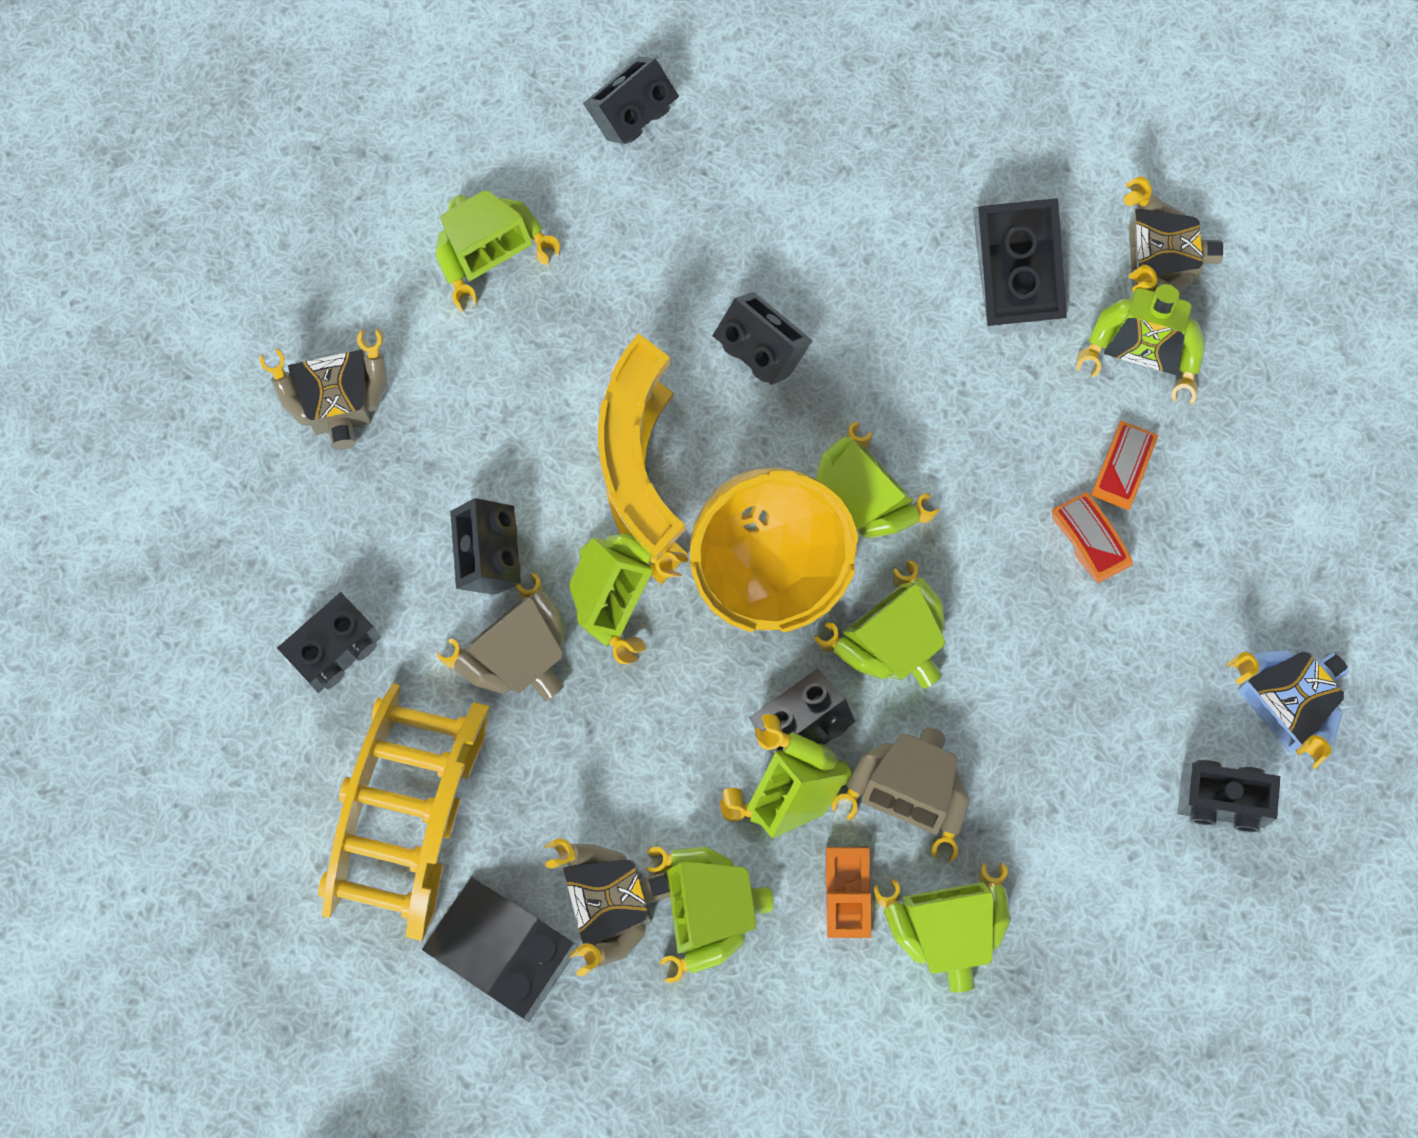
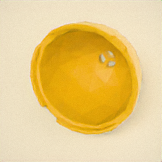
M776 467L751 469L733 476L718 486L703 505L694 523L690 541L691 573L698 592L707 606L728 624L747 632H754V630L790 632L814 622L829 612L844 595L855 573L854 562L858 533L852 515L841 498L821 481L798 470ZM753 506L750 513L742 515L745 509ZM762 510L766 512L765 522L759 518ZM754 523L757 529H747L744 525Z

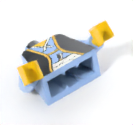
M1288 650L1257 652L1254 654L1242 652L1226 663L1227 668L1233 666L1240 672L1241 677L1235 680L1238 685L1247 681L1238 690L1291 753L1295 750L1299 756L1303 752L1309 753L1314 759V764L1312 765L1314 769L1331 755V746L1336 739L1343 716L1338 705L1345 698L1344 692L1338 687L1336 682L1349 672L1346 663L1340 656L1331 653L1318 663L1307 651H1302L1296 655Z

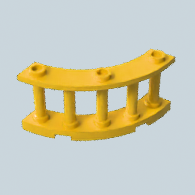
M638 333L615 365L610 376L611 381L600 407L598 450L602 474L606 484L607 498L619 533L632 534L639 544L657 561L665 552H682L688 557V553L675 542L685 531V524L661 500L650 482L645 469L651 433L662 411L674 397V393L658 381L671 364V361L667 354ZM672 560V569L675 571L682 562ZM652 563L650 565L653 569L651 577L662 586L669 577L661 576L656 570V564Z
M392 683L384 698L378 697L372 710V723L361 747L351 778L345 777L342 782L339 802L343 803L334 837L328 871H325L321 877L318 896L324 898L322 916L328 918L332 916L342 898L401 912V916L407 918L405 937L422 941L436 913L444 864L437 863L443 838H451L461 803L459 798H455L461 777L469 779L476 759L484 745L490 706L473 702L466 717L459 716L456 720L399 706L401 685ZM395 723H400L453 736V741L455 742L451 752L444 751L441 755L387 742L386 740ZM378 758L437 771L438 776L442 778L436 797H429L426 801L369 787ZM363 803L423 818V823H427L422 847L416 846L415 849H410L355 835ZM351 852L410 867V872L416 873L412 892L402 895L347 881Z

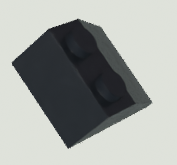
M1058 198L973 207L976 246L987 326L1067 318Z
M471 877L422 950L529 1023L572 959L569 958V954L577 946L574 942L532 914Z

